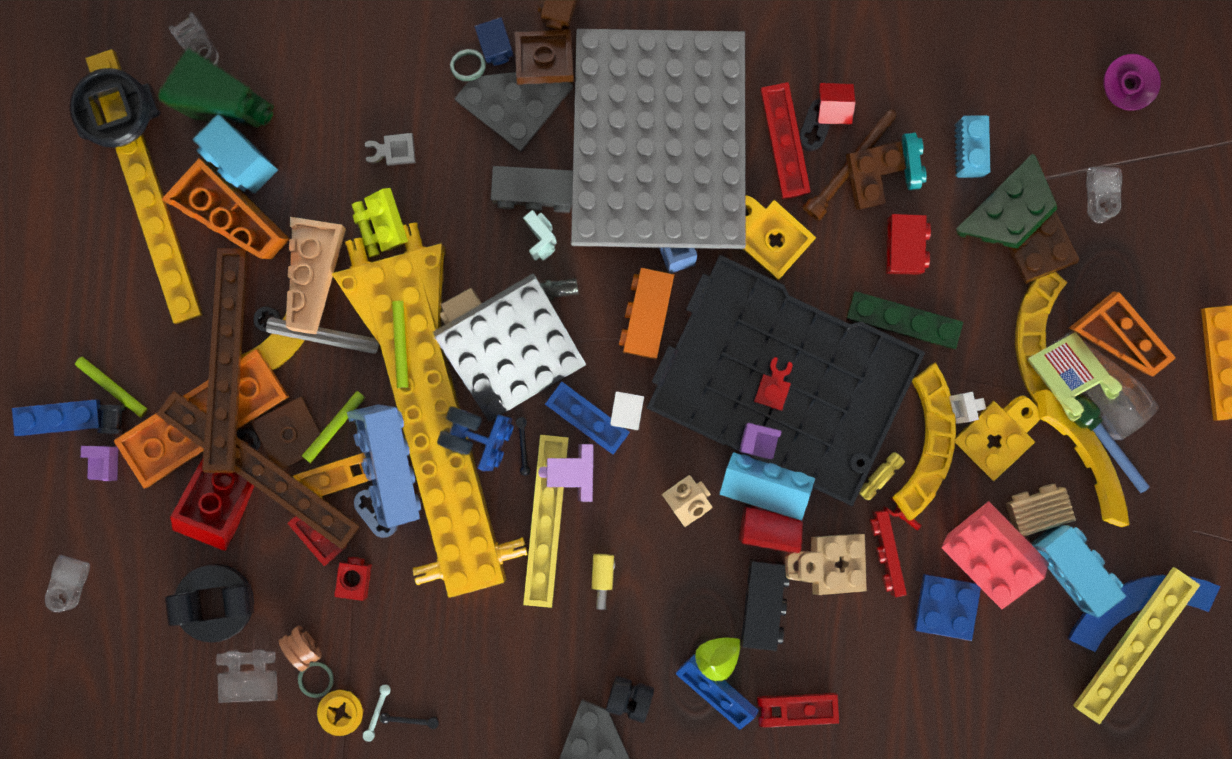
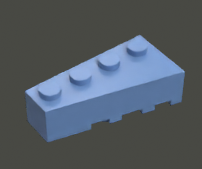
M380 404L347 412L349 422L355 421L358 430L357 434L353 435L355 444L365 454V458L361 463L363 472L369 481L372 480L373 483L372 486H369V493L378 525L390 528L420 519L418 511L421 510V503L418 495L414 493L413 483H415V474L412 467L408 464L407 456L410 451L406 439H403L401 428L404 426L401 412L397 410V407Z

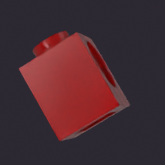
M348 557L347 561L340 562L334 597L365 600L368 596L372 564L364 563L365 559L360 557ZM350 570L359 573L360 582L358 585L349 583L347 574Z

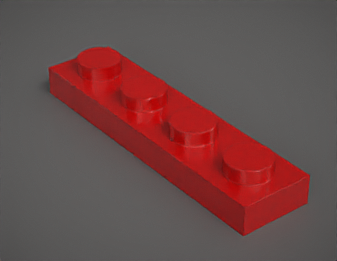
M789 82L761 87L760 93L781 197L786 199L810 194L811 191Z

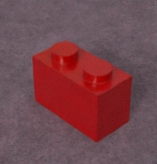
M892 214L888 217L886 274L920 275L925 272V268H929L930 252L926 251V240L930 239L931 225L926 223L927 215Z

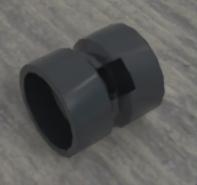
M616 675L605 711L619 716L627 713L629 719L644 723L653 698L654 687L642 683L634 686L630 679Z

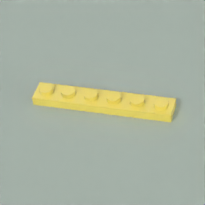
M540 435L523 605L552 608L564 487H547V478H541L538 471L542 466L547 467V458H567L569 437Z
M1173 567L1073 706L1100 724L1189 602L1200 584Z

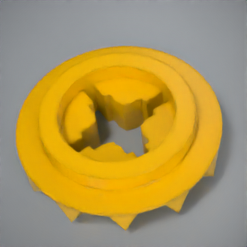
M338 689L323 697L318 706L317 717L321 727L326 732L335 736H344L357 729L362 722L364 710L360 699L352 694L351 691ZM345 702V712L348 714V717L343 716L335 723L337 713L333 711V708H339Z

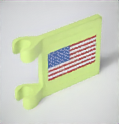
M1076 332L1028 358V362L1061 403L1067 417L1071 421L1079 419L1083 412V406L1074 399L1075 396L1099 383L1108 399L1118 397L1119 392L1122 390L1121 384L1109 375Z

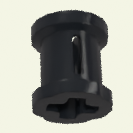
M99 405V409L102 411L101 428H98V433L124 434V429L121 426L122 411L125 410V406Z

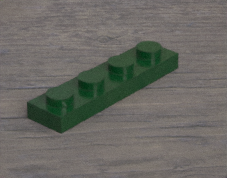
M856 291L853 292L846 316L847 320L863 322L872 327L953 350L957 348L963 322Z

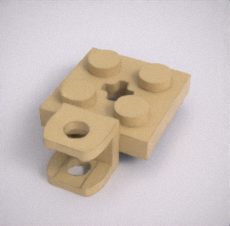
M865 534L811 537V551H801L800 554L791 552L785 556L786 577L790 580L812 582L813 594L815 595L867 591ZM839 557H841L843 562L841 570L835 567V562L839 561ZM795 561H798V571H794L793 564Z

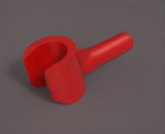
M898 505L893 512L887 507H883L884 510L888 511L889 515L899 516L917 531L922 526L915 519L907 520Z

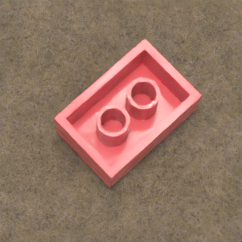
M989 501L949 532L942 545V549L1001 609H1004L1044 579L1049 566V562Z

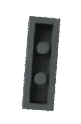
M493 166L491 201L493 204H497L499 209H514V205L526 206L525 209L529 211H542V207H554V212L570 213L573 201V171Z

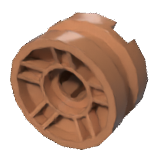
M297 626L291 631L292 634L290 636L285 635L279 640V645L294 667L303 672L310 666L309 663L311 661L316 662L320 659L322 653L320 648L315 647V641L307 631L302 633L301 630L303 628Z

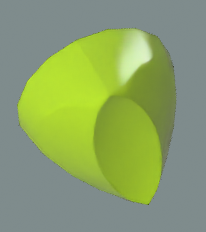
M717 638L701 644L696 650L695 656L701 673L714 681H724L729 678L738 661L740 639Z

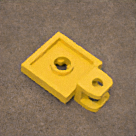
M745 196V209L748 210V216H745V249L743 250L776 280H779L816 237L775 200L765 209L754 198ZM781 234L782 238L780 241L782 246L776 245L771 247L769 235Z
M1022 395L1015 398L1004 409L993 401L978 415L979 420L972 421L956 436L955 443L993 481L1035 443L1027 432L1040 420L1038 407L1026 396ZM1028 407V413L1022 416V409ZM990 434L994 437L998 434L1001 436L999 447L992 446L988 448L989 440L987 437Z

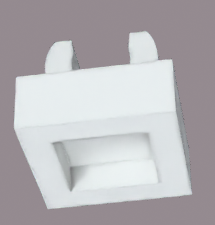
M973 392L949 396L956 424L979 420L977 411L986 409L984 398L974 399Z

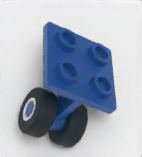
M450 407L446 419L453 422L450 432L441 431L437 444L449 450L468 455L473 442L466 439V437L487 445L478 469L493 471L494 467L498 468L504 452L500 451L504 440L508 441L513 432L512 418L498 415L490 437H486L469 431V429L475 431L479 429L482 421L480 416L456 407Z

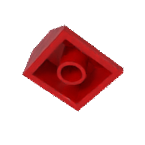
M751 505V507L744 506L738 539L744 544L800 554L803 519L801 521Z

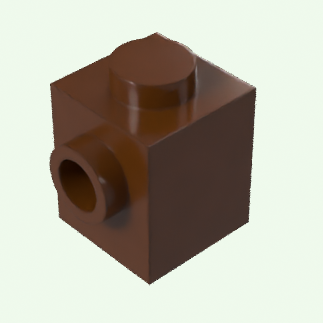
M540 0L538 12H541L542 22L546 23L545 26L553 30L569 29L577 0Z

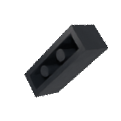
M750 559L740 643L742 647L777 651L778 644L783 643L784 627H780L781 615H786L787 599L783 598L784 587H789L790 579L786 577L784 563Z

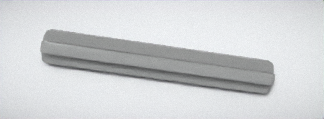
M269 318L266 325V332L373 354L378 351L379 343L376 338L318 327L316 335L292 331L286 327V320Z

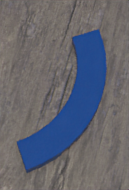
M1167 575L1147 576L1122 584L1121 591L1126 597L1099 618L1084 612L1072 628L1067 639L1096 652L1104 637L1116 624L1145 607ZM1189 577L1200 584V586L1186 605L1209 612L1221 586Z

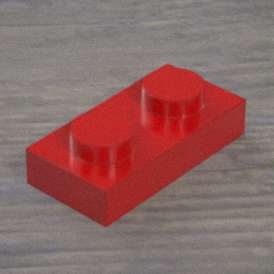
M297 516L287 523L323 566H326L344 550L340 549Z

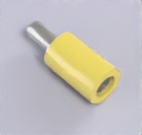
M593 554L591 589L597 590L596 609H606L607 590H612L614 555Z

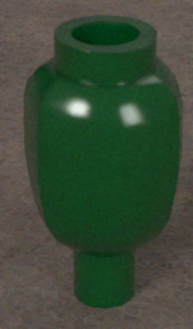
M1079 394L1074 399L1083 406V412L1081 417L1075 420L1074 423L1081 428H1088L1092 432L1103 421L1100 417V409L1088 397Z

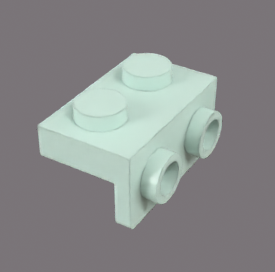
M532 210L523 218L526 225L540 242L530 249L529 252L535 261L539 258L545 260L556 250L554 245L557 242L555 236L551 233L553 230L551 223L542 213L537 216Z

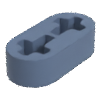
M369 490L359 492L355 496L354 507L376 536L381 538L393 535L397 531L398 525L390 527L389 532L385 529L380 531L375 512L373 513L369 507L362 508L361 506L363 495L371 497Z

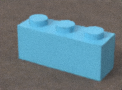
M733 452L725 473L720 495L802 521L815 478L807 476L802 472H794L773 463H766L753 459L748 455Z

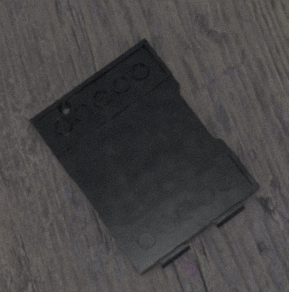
M719 255L710 276L702 275L686 308L692 314L676 347L668 346L652 382L657 384V387L646 409L738 451L740 450L747 423L781 431V436L778 437L773 459L750 454L746 455L813 477L815 481L812 488L849 506H853L925 352L863 322L848 324L790 296L783 284ZM774 357L778 358L776 368L781 371L786 369L788 361L792 362L791 372L784 376L783 381L790 382L791 384L782 411L754 402L763 374L772 375L770 363ZM858 459L864 461L862 467L857 466L856 462Z

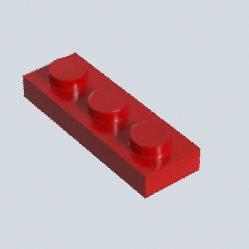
M887 510L874 511V519H870V525L873 535H878L880 547H876L879 563H884L886 574L882 575L886 592L890 591L894 597L905 596L907 593L889 513Z

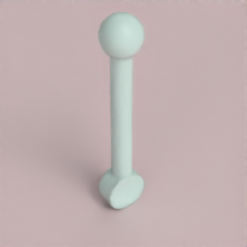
M386 684L380 687L381 695L369 728L363 733L365 741H372L375 737L374 728L385 697L391 691L390 687Z

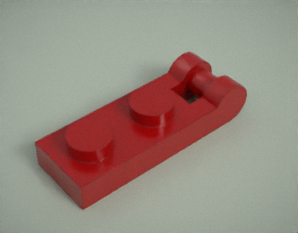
M837 693L757 697L758 707H761V716L758 717L759 727L839 723ZM780 706L781 716H772V707Z

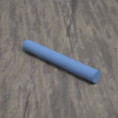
M1100 423L1093 430L1138 491L1143 493L1150 486Z

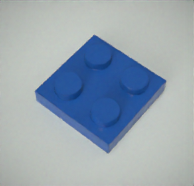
M923 574L914 630L972 641L981 588L973 582Z

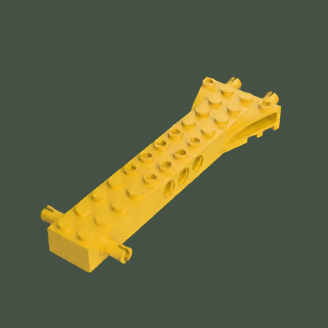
M410 223L409 227L412 235H410L408 226L403 225L408 242L405 243L406 251L404 254L375 262H368L363 238H355L354 241L348 240L345 242L352 266L350 269L331 274L380 344L397 409L403 417L404 435L409 446L410 457L438 556L437 562L413 567L414 576L426 573V575L416 577L415 582L417 585L441 578L445 582L448 597L450 598L504 583L507 579L503 568V561L523 555L526 556L528 553L526 547L514 549L525 545L523 537L502 544L496 542L472 450L468 455H464L437 444L440 432H450L453 422L446 419L449 408L456 407L460 409L446 355L433 335L434 331L441 328L440 313L442 312L445 246L441 243L430 247H423L418 224ZM393 301H404L408 388H397Z

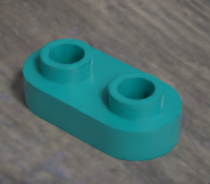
M906 133L902 135V148L906 165L904 170L906 186L908 190L921 189L922 183H925L927 179L926 168L921 166L920 155L923 154L922 138L917 137L916 133Z

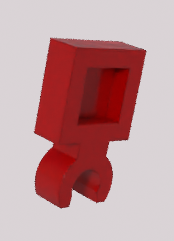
M774 357L770 363L772 375L763 374L754 402L782 411L791 384L790 382L783 381L784 376L791 372L792 362L788 361L786 369L781 371L776 368L778 358Z

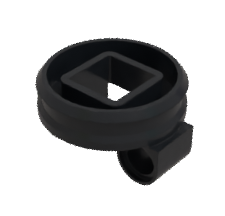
M114 68L98 69L84 76L75 86L69 104L70 116L79 137L109 148L122 147L134 142L145 131L149 120L161 114L150 84L142 85L130 74ZM119 91L127 116L105 123L100 107L94 100Z
M210 564L191 571L181 580L175 595L165 597L168 626L180 625L188 635L203 642H220L236 635L247 625L252 613H254V596L251 584L239 571L227 565ZM225 586L226 588L222 589L225 617L203 619L199 590Z

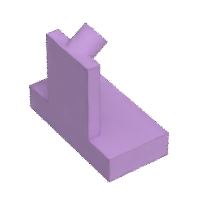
M579 444L578 458H547V467L542 466L538 471L541 478H547V487H578V501L592 502L593 444Z

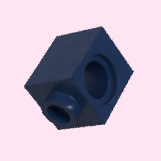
M502 17L475 26L487 64L501 65L508 62L509 57L514 56Z

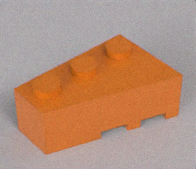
M1112 292L1069 327L1072 331L1150 376L1156 375L1176 359L1120 292Z

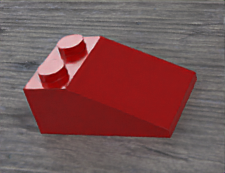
M202 458L171 515L172 529L226 551L239 526L254 485L235 471L234 473H205L202 470Z

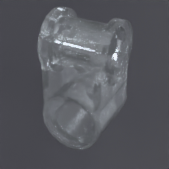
M193 12L189 13V18L180 24L169 27L172 35L185 51L187 48H190L199 54L202 49L208 48V53L203 58L214 65L218 63V50Z
M1090 167L1088 169L1086 178L1088 190L1087 212L1089 217L1095 222H1105L1116 216L1121 210L1122 171L1120 168Z
M63 555L56 559L52 569L50 584L45 595V604L49 610L62 612L77 606L83 585L89 574L90 564L88 562ZM59 594H62V597L66 599V603H62V600L59 599Z

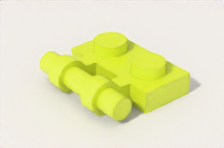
M391 188L381 189L364 198L367 210H365L362 201L352 204L355 213L353 215L354 223L359 226L363 244L369 258L380 255L377 244L380 245L381 251L384 252L408 242ZM370 220L372 221L375 234H373L369 223Z

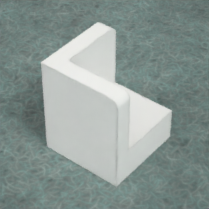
M616 392L611 425L638 430L644 396Z

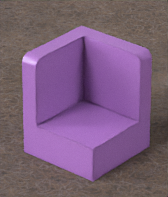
M747 423L739 452L773 459L781 431Z
M81 446V458H88L87 478L89 480H117L118 447Z

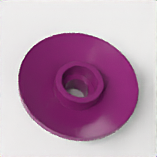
M1127 54L1117 58L1108 66L1103 84L1107 97L1114 105L1124 110L1134 111L1145 108L1155 100L1160 91L1161 78L1157 67L1151 60L1142 55ZM1126 80H1129V81L1132 82V84H1133L1132 89L1126 88V86H1125V81H1126Z

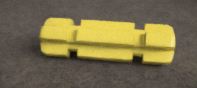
M891 453L886 459L887 462L882 463L868 478L869 482L863 484L859 492L863 498L871 500L876 495V490H880L895 474V469L899 470L905 463L898 453Z

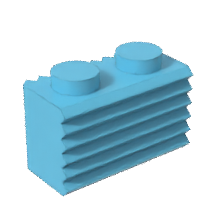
M963 116L954 125L956 127L954 131L957 133L955 135L957 138L955 141L957 144L955 146L957 149L955 152L957 155L955 158L957 160L955 163L957 168L955 170L958 172L956 176L958 178H981L990 173L989 116Z

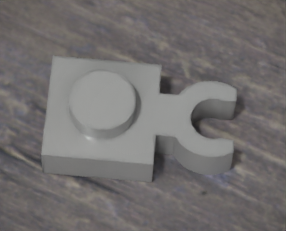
M412 133L384 136L385 144H379L376 141L365 142L366 148H376L377 150L375 156L366 157L368 163H378L382 158H386L388 166L416 163Z

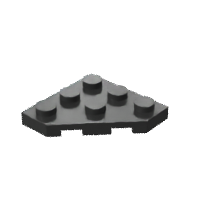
M516 72L486 75L468 81L455 98V101L519 152H522L569 94L573 85L569 82L517 85Z
M581 699L559 759L630 758L610 713L605 711L606 708Z

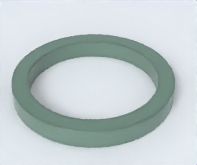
M475 50L458 52L450 63L452 74L461 81H472L479 78L484 73L486 67L484 57ZM474 55L481 60L482 64L477 73L463 76L454 69L456 61L462 56Z
M311 662L309 667L320 666L328 672L330 678L329 686L322 693L315 694L309 692L302 682L305 670L303 672L300 671L298 675V685L305 695L312 698L322 697L331 690L334 683V675L326 664Z

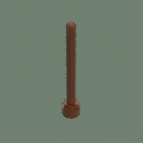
M888 110L855 151L872 148L896 119V111ZM847 161L820 195L814 196L813 199L809 198L803 205V210L813 219L820 221L827 213L828 201L849 177Z

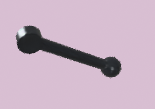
M519 417L516 420V426L519 427L522 461L519 471L521 475L528 476L531 470L527 466L525 439L527 420Z
M382 713L379 717L380 722L383 724L389 722L428 725L430 729H436L439 725V720L436 717H431L427 720L390 716L388 713Z

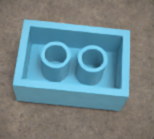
M219 114L194 138L200 145L197 151L208 162L219 167L217 171L229 183L239 187L243 192L248 189L256 193L278 171L239 130Z
M1060 525L1048 529L1030 544L1049 562L1048 569L1082 612L1099 618L1126 597L1121 591L1123 585L1113 573H1107L1103 567L1105 564L1104 560L1095 550H1089L1085 544L1087 541L1086 537L1077 527L1073 529L1068 525Z

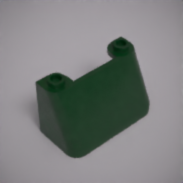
M190 48L186 49L163 84L158 96L160 101L193 120L211 122L219 114L232 125L259 127L267 125L273 116L272 110L274 105Z

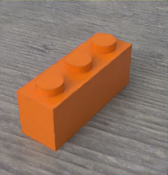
M641 268L640 275L634 273L631 290L636 291L634 302L628 301L625 318L630 319L628 330L622 329L619 342L620 346H624L623 353L657 359L674 274Z

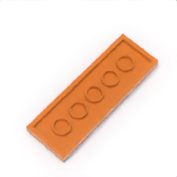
M255 349L241 358L237 430L289 397L259 349ZM208 380L183 396L205 413L207 409ZM157 413L114 440V443L143 488H148L204 452L202 447L159 417Z

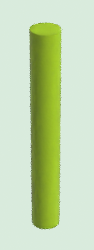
M393 301L397 388H408L404 301Z
M83 356L76 361L75 365L137 416L142 418L147 413L148 409Z
M356 391L304 452L302 457L311 463L348 419L347 412L356 410L365 397L360 392Z

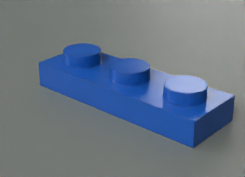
M563 382L559 384L545 403V405L613 455L630 433L625 428L612 426L611 418Z
M100 400L12 408L14 436L101 428Z
M694 654L680 666L676 675L739 730L756 717L759 710L725 680L714 681L701 673L696 663V655Z

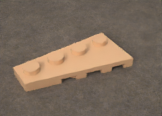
M290 217L292 239H289L291 266H288L290 291L287 292L286 327L292 331L316 335L333 277L331 273H334L346 228L340 224Z

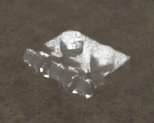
M257 649L253 653H239L238 650L228 651L227 654H217V665H228L229 672L217 674L218 703L275 701L278 699L277 670L265 671V663H275V652H264L263 649ZM240 664H253L254 671L240 672Z

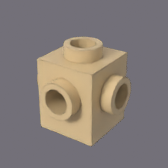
M690 475L662 494L684 527L713 508L707 500V497L711 495L701 481L696 484Z

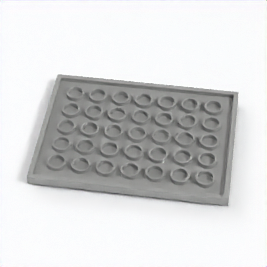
M577 29L572 246L745 249V32Z

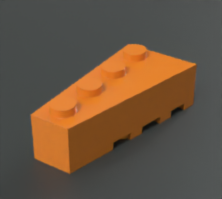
M199 158L161 199L191 218L205 224L211 230L227 237L230 241L260 259H272L290 239L238 187L229 183L217 171L218 167L205 159Z

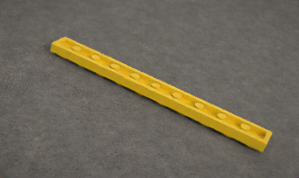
M113 49L86 58L90 72L103 68L121 70L116 52ZM119 91L99 98L107 123L127 116ZM142 133L134 142L122 147H116L115 149L173 323L178 324L202 316L203 313L166 202L161 200L164 196Z

